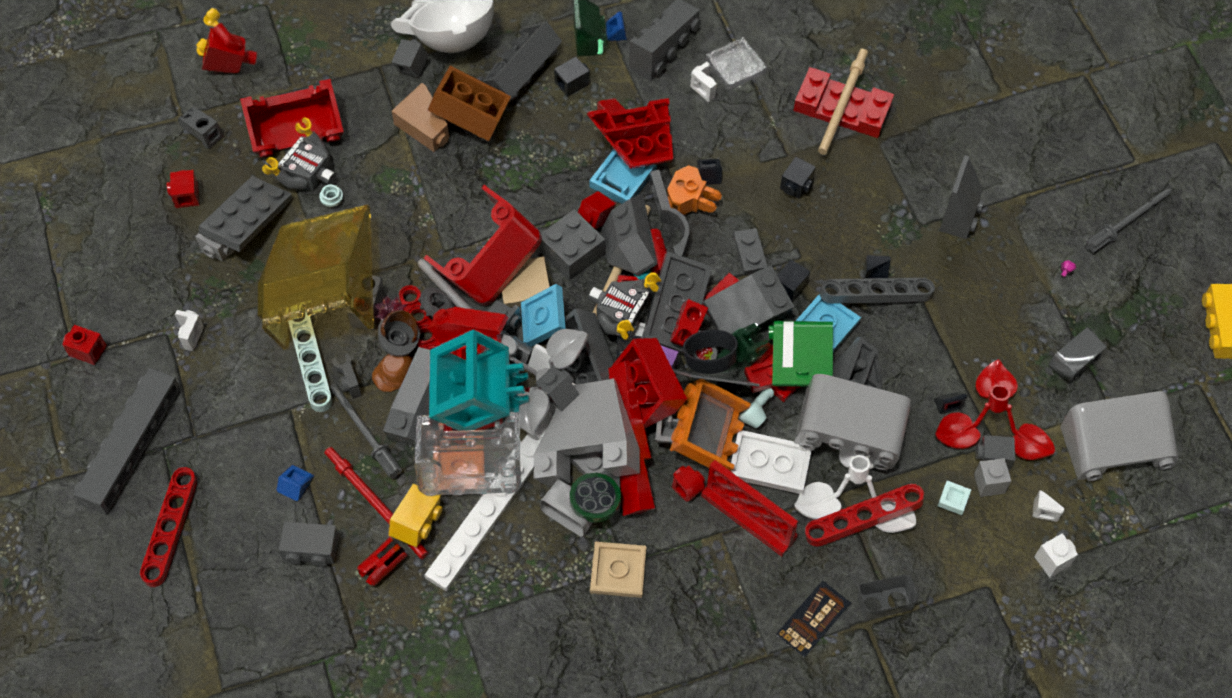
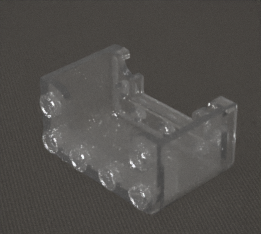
M510 412V415L501 424L500 421H495V430L444 431V424L438 423V426L431 423L429 415H417L415 471L419 491L427 496L484 495L489 493L511 494L521 488L520 412Z

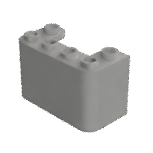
M815 374L806 389L794 443L799 444L805 450H814L822 442L829 444L834 449L846 448L853 450L857 455H870L869 461L876 469L891 470L900 458L911 400L897 393L830 375Z

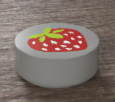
M717 346L699 349L693 353V357L701 360H714L717 357Z

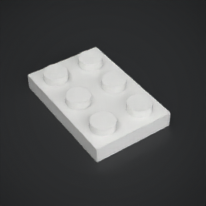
M743 430L738 432L736 438L738 449L733 454L731 461L735 465L734 469L731 470L732 473L748 483L803 494L811 450L802 449L794 441Z

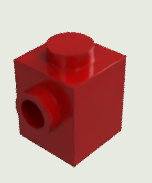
M194 170L170 172L167 192L171 196L175 208L199 206V188Z
M597 191L582 200L578 213L596 230L604 225L610 212L615 208L616 203Z
M74 325L71 331L65 335L62 344L70 357L93 365L96 364L107 346L100 333Z

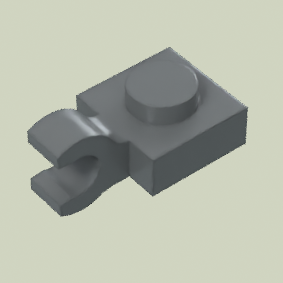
M347 353L345 354L346 362L344 364H338L336 358L332 359V363L337 372L344 374V377L340 378L344 392L349 391L352 399L360 397L361 392L352 368L351 357Z

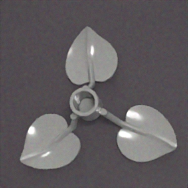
M561 329L555 332L549 339L546 347L547 354L551 356L548 360L550 367L554 366L562 370L572 365L581 353L588 334L572 329ZM501 334V343L509 347V363L510 361L515 364L523 363L512 357L518 349L517 342L509 335ZM524 364V369L536 376V382L549 370V368H544L536 371ZM531 387L529 392L517 394V396L529 395V401L519 405V415L513 418L519 427L535 435L538 426L548 412L550 399L543 390L538 387Z

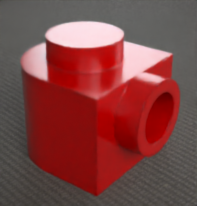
M689 465L687 467L681 466L673 474L674 478L671 487L685 501H690L705 488L703 475L697 470L694 471Z

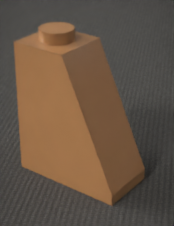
M421 83L392 110L393 122L395 126L435 152L439 147L444 146L449 139L448 125L444 118L428 111L432 96L426 85Z

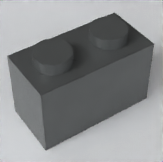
M284 521L279 546L280 555L283 560L291 564H300L301 562H311V564L316 566L334 564L339 533L335 525Z

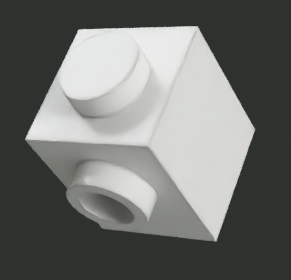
M1060 534L1042 544L1034 557L1050 578L1071 566L1078 554L1074 544L1069 539H1066L1063 534Z

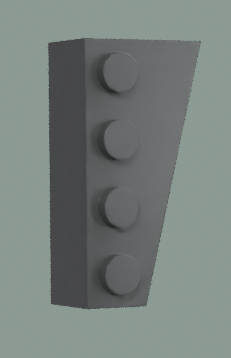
M675 0L663 11L661 19L656 17L652 21L650 29L644 28L640 31V38L634 37L630 40L629 69L650 81L656 74L659 75L667 61L674 58L677 49L685 45L692 31L695 32L701 22L699 20L700 10L682 0Z

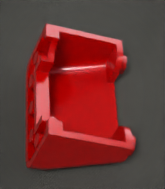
M331 79L319 81L320 85L316 86V89L311 85L309 89L264 98V96L259 97L260 101L257 99L252 100L251 96L241 98L240 101L254 154L264 158L272 156L274 151L292 148L301 136L306 137L305 133H298L295 128L297 123L302 128H306V125L302 122L304 117L311 121L310 130L315 131L322 141L335 142L340 140V136L344 134Z

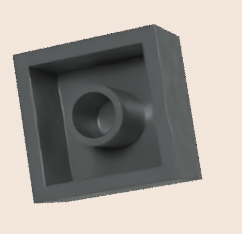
M572 210L541 233L542 242L539 245V251L569 281L605 255V239L575 210Z

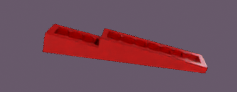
M623 361L608 368L609 379L616 380L639 446L640 473L619 476L623 516L655 509L644 462V460L650 459L651 455L630 362Z

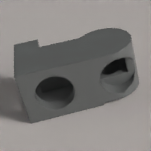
M191 107L184 115L178 118L181 127L187 133L201 140L202 144L208 149L224 137L218 122L194 107Z

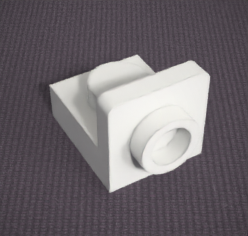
M705 62L692 71L690 87L706 101L710 102L715 98L717 84L709 76L710 64Z
M177 310L175 316L181 326L178 338L185 350L194 351L204 325L197 313L189 310L185 312Z

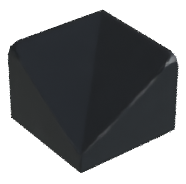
M867 255L864 264V279L888 278L891 257Z

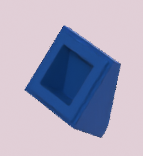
M292 465L279 476L277 492L298 501L311 483L314 475Z

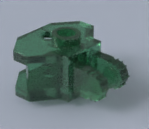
M753 323L732 333L738 343L735 363L739 361L743 364L746 362L751 364L761 357L760 355L772 346L771 342L766 339L756 344L751 340L762 329L759 324ZM724 349L721 351L722 353L717 355V359L728 355L731 351Z

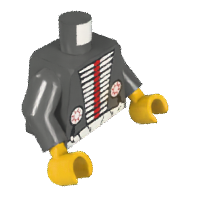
M304 117L302 122L306 125V128H302L299 123L296 124L295 128L298 133H305L306 137L301 136L279 164L275 158L269 157L266 162L272 168L264 164L262 170L267 175L273 173L274 178L288 189L315 190L321 181L332 185L336 179V173L331 171L330 154L316 132L310 130L311 121Z
M650 273L645 279L636 281H613L606 292L593 287L588 300L598 304L596 308L598 322L606 334L622 336L624 340L631 335L649 304L650 292L648 290L651 289L653 292H657L659 289L656 283L662 280L656 273Z

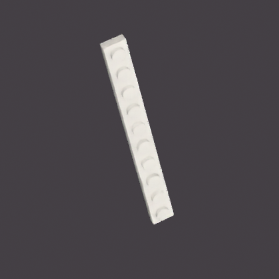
M550 403L548 412L538 426L535 435L530 433L526 435L425 573V579L446 592L451 587L533 473L534 453L557 409L553 404Z

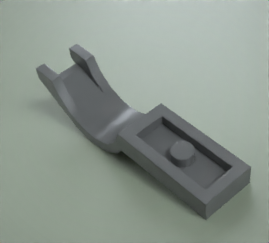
M650 171V187L661 223H667L676 227L681 232L683 238L673 247V252L685 257L689 246V223L683 214L670 207L660 171Z

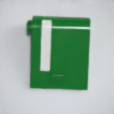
M774 321V326H769V340H773L772 386L808 387L815 374L833 376V321Z

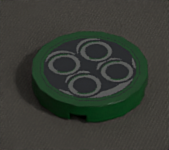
M598 472L587 473L578 477L572 484L569 493L570 507L578 517L587 519L586 521L593 523L603 522L616 513L621 502L620 488L615 480L608 475Z

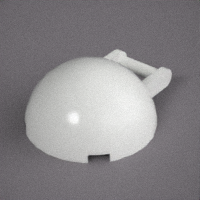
M414 0L412 6L400 18H395L391 22V27L398 33L416 35L423 44L436 51L446 53L462 52L476 45L488 32L493 19L494 2L493 0Z

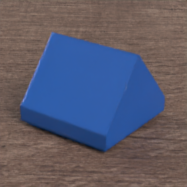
M620 11L606 22L607 39L609 41L627 40L625 22Z

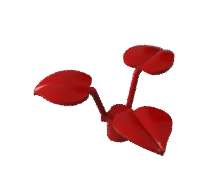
M999 359L989 364L976 380L975 388L977 393L983 398H988V402L985 403V407L977 420L972 423L971 418L966 414L959 412L951 413L940 421L935 433L936 438L949 447L958 449L969 448L980 440V432L975 427L980 424L987 411L990 409L994 413H1001L1006 410L1011 431L1014 434L1015 454L1018 457L1026 460H1036L1055 453L1052 440L1038 426L1026 423L1020 426L1019 431L1016 429L1011 411L1012 405L1008 403L1009 399L1016 394L1018 385L1014 376L1004 367Z

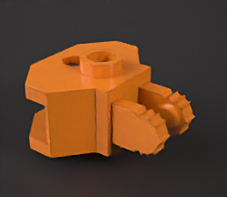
M686 166L677 170L667 188L670 207L683 215L691 211L697 212L698 209L713 213L717 206L709 200L719 201L722 197L721 192L706 186V181L701 179L698 168Z

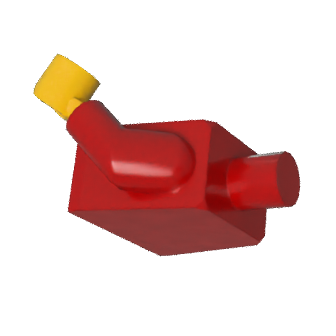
M211 8L203 20L206 25L213 26L214 28H210L207 40L202 38L196 44L197 54L203 56L202 70L238 73L242 63L255 65L257 52L245 50V38L231 34L222 23L217 21L220 18L219 12Z

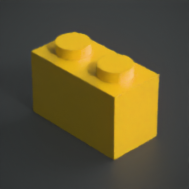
M413 484L390 519L388 536L417 547L422 538L426 539L428 537L432 521H437L441 515V495Z

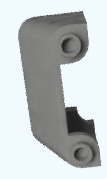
M1164 391L1075 405L1069 410L1060 426L1078 480H1098L1107 468L1152 461L1154 467H1160V469L1164 470L1173 467L1178 460L1170 402Z

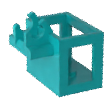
M474 329L431 349L429 418L466 434L503 417L519 415V405L529 401V395L517 396V394L525 393L524 386H516V384L528 379L527 372L519 373V371H524V364H509V347ZM477 343L489 348V350L477 355ZM466 346V360L451 352Z

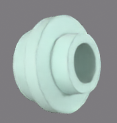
M326 185L320 192V201L327 207L337 206L343 200L341 189L335 185Z

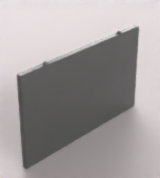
M673 369L674 373L688 377L751 386L760 385L735 377Z

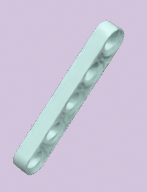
M300 305L294 306L288 311L287 318L308 399L312 409L317 412H324L331 407L332 396L311 318L307 308ZM298 313L305 315V319L301 322H294L292 320L293 316ZM303 333L311 335L310 339L306 342L298 341V337ZM312 353L316 355V359L313 362L307 363L303 361L304 356ZM313 374L322 376L321 380L317 383H310L308 381L309 377ZM318 395L327 396V400L323 404H316L314 399Z

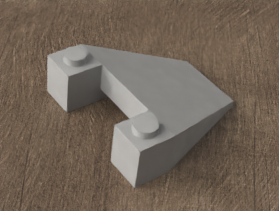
M608 379L573 385L580 395L562 412L558 408L556 409L534 453V479L546 486H553L558 479L568 484L570 483V455L603 451V469L614 476L640 473L639 446L616 380Z

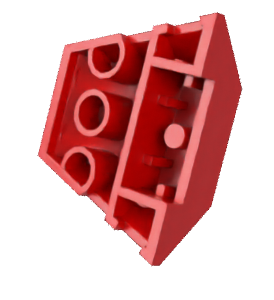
M669 98L649 101L645 107L610 112L609 108L587 113L588 117L605 136L621 160L630 169L671 162L673 160L672 135L670 134L669 126L671 118L668 111Z

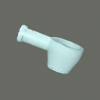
M771 388L762 390L761 394L751 403L750 408L744 410L738 418L747 425L754 428L759 427L767 418L762 406L769 398L773 397L774 391Z

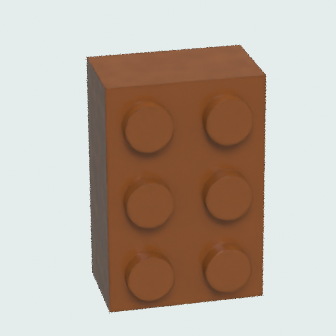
M449 66L435 91L428 111L489 141L511 96Z

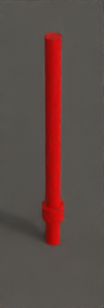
M333 447L326 449L324 454L335 465V470L342 477L345 476L383 519L390 524L393 513L354 472L352 464L347 459H343ZM406 543L420 559H424L429 553L420 543L417 547Z

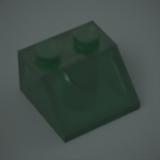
M573 0L577 57L603 55V46H607L606 33H602V29H605V17L600 16L599 6L591 1Z

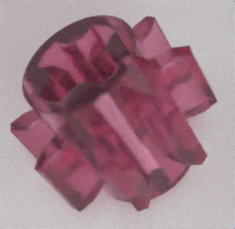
M386 296L383 299V303L379 302L375 306L379 309V313L375 317L380 318L382 321L390 313V309L392 310L391 312L403 310L406 305H402L398 301L399 297L390 300Z

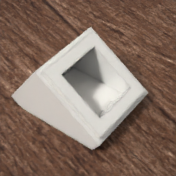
M536 344L528 366L536 371L544 368L550 369L548 360L551 356L547 354L544 347Z
M1039 490L1034 499L1032 516L1058 522L1064 512V508L1046 493Z

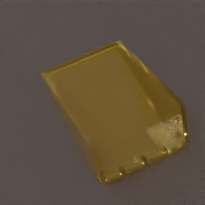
M368 204L281 226L258 282V317L262 320V329L283 350L289 348L288 321L305 317V310L307 315L311 316L327 312L328 305L331 310L349 306V309L368 329L374 328L370 206Z

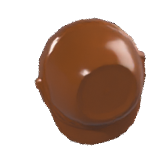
M387 354L372 373V381L376 387L384 392H392L399 389L413 357L411 355L398 357Z

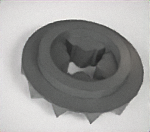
M433 287L424 289L418 299L421 303L420 309L425 310L426 316H431L432 319L438 310L454 307L445 292Z

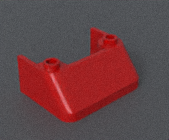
M483 185L481 189L496 204L491 211V217L500 226L499 229L471 263L457 257L451 259L443 268L428 255L424 259L439 274L475 302L486 306L495 301L542 242V235L510 203L486 185Z

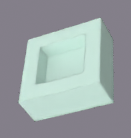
M946 481L938 507L962 515L971 489Z

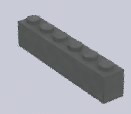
M148 368L145 375L140 377L135 392L126 401L125 409L115 419L113 429L108 437H105L101 442L98 454L89 462L85 476L75 486L73 495L80 505L105 515L109 513L181 389L175 377Z

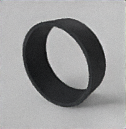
M715 329L704 330L688 337L683 344V351L687 364L693 371L702 374H716L728 370L735 364L738 343L735 336L729 332ZM711 346L723 347L731 351L728 355L714 360H701L692 357V354L697 350Z

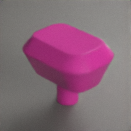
M1069 260L1062 262L1061 271L1063 272L1061 276L1066 277L1067 274L1076 269V265Z

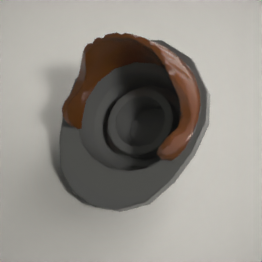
M396 310L389 313L378 326L379 343L382 349L390 355L398 357L409 355L419 341L420 332L416 319L407 311Z

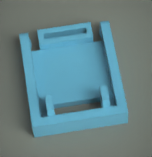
M613 149L589 180V187L622 204L639 194L650 179V171L657 169V164L630 169ZM608 183V184H610V185H612V186H614V187L620 189L621 192H619V191H617V190H615V189H613V188H611V187H609V186H607V185H605V184Z

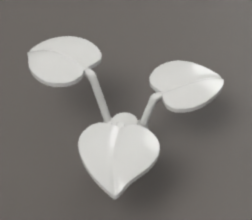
M840 449L839 459L849 470L845 474V478L837 492L833 493V489L828 484L821 482L811 483L804 488L803 494L799 495L794 505L796 510L814 520L841 510V504L836 498L841 495L850 480L855 484L867 482L872 498L876 497L872 477L869 475V469L874 468L873 464L869 461L870 455H857L853 450ZM885 501L881 507L885 511H892L896 505L891 501ZM911 511L875 526L885 532H900L913 528L916 525V517L914 512Z

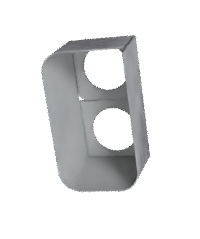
M558 479L541 499L540 509L547 516L584 538L593 522L586 521L587 519L578 517L570 507L569 500L571 487Z

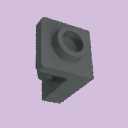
M496 300L487 311L508 316V320L503 328L508 333L512 329H516L521 322L520 307L517 305L510 308Z

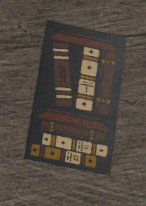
M822 580L776 635L805 658L849 607L851 602Z

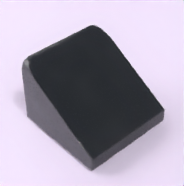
M720 159L697 160L701 179L706 181V185L721 184L722 167Z
M717 381L718 387L740 397L742 384Z
M955 392L935 397L934 402L939 413L943 414L962 409L967 395L966 393Z

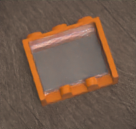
M700 378L693 383H689L684 390L687 400L678 412L677 418L679 420L671 436L673 442L670 451H676L708 468L716 460L731 471L735 465L728 462L727 457L734 454L738 449V444L732 442L734 434L740 432L744 427V423L737 419L739 413L750 408L751 403Z

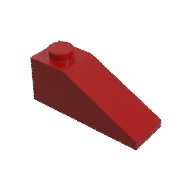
M452 307L438 310L433 315V320L428 329L440 344H444L473 329L488 337L500 335L508 320V316L501 313Z

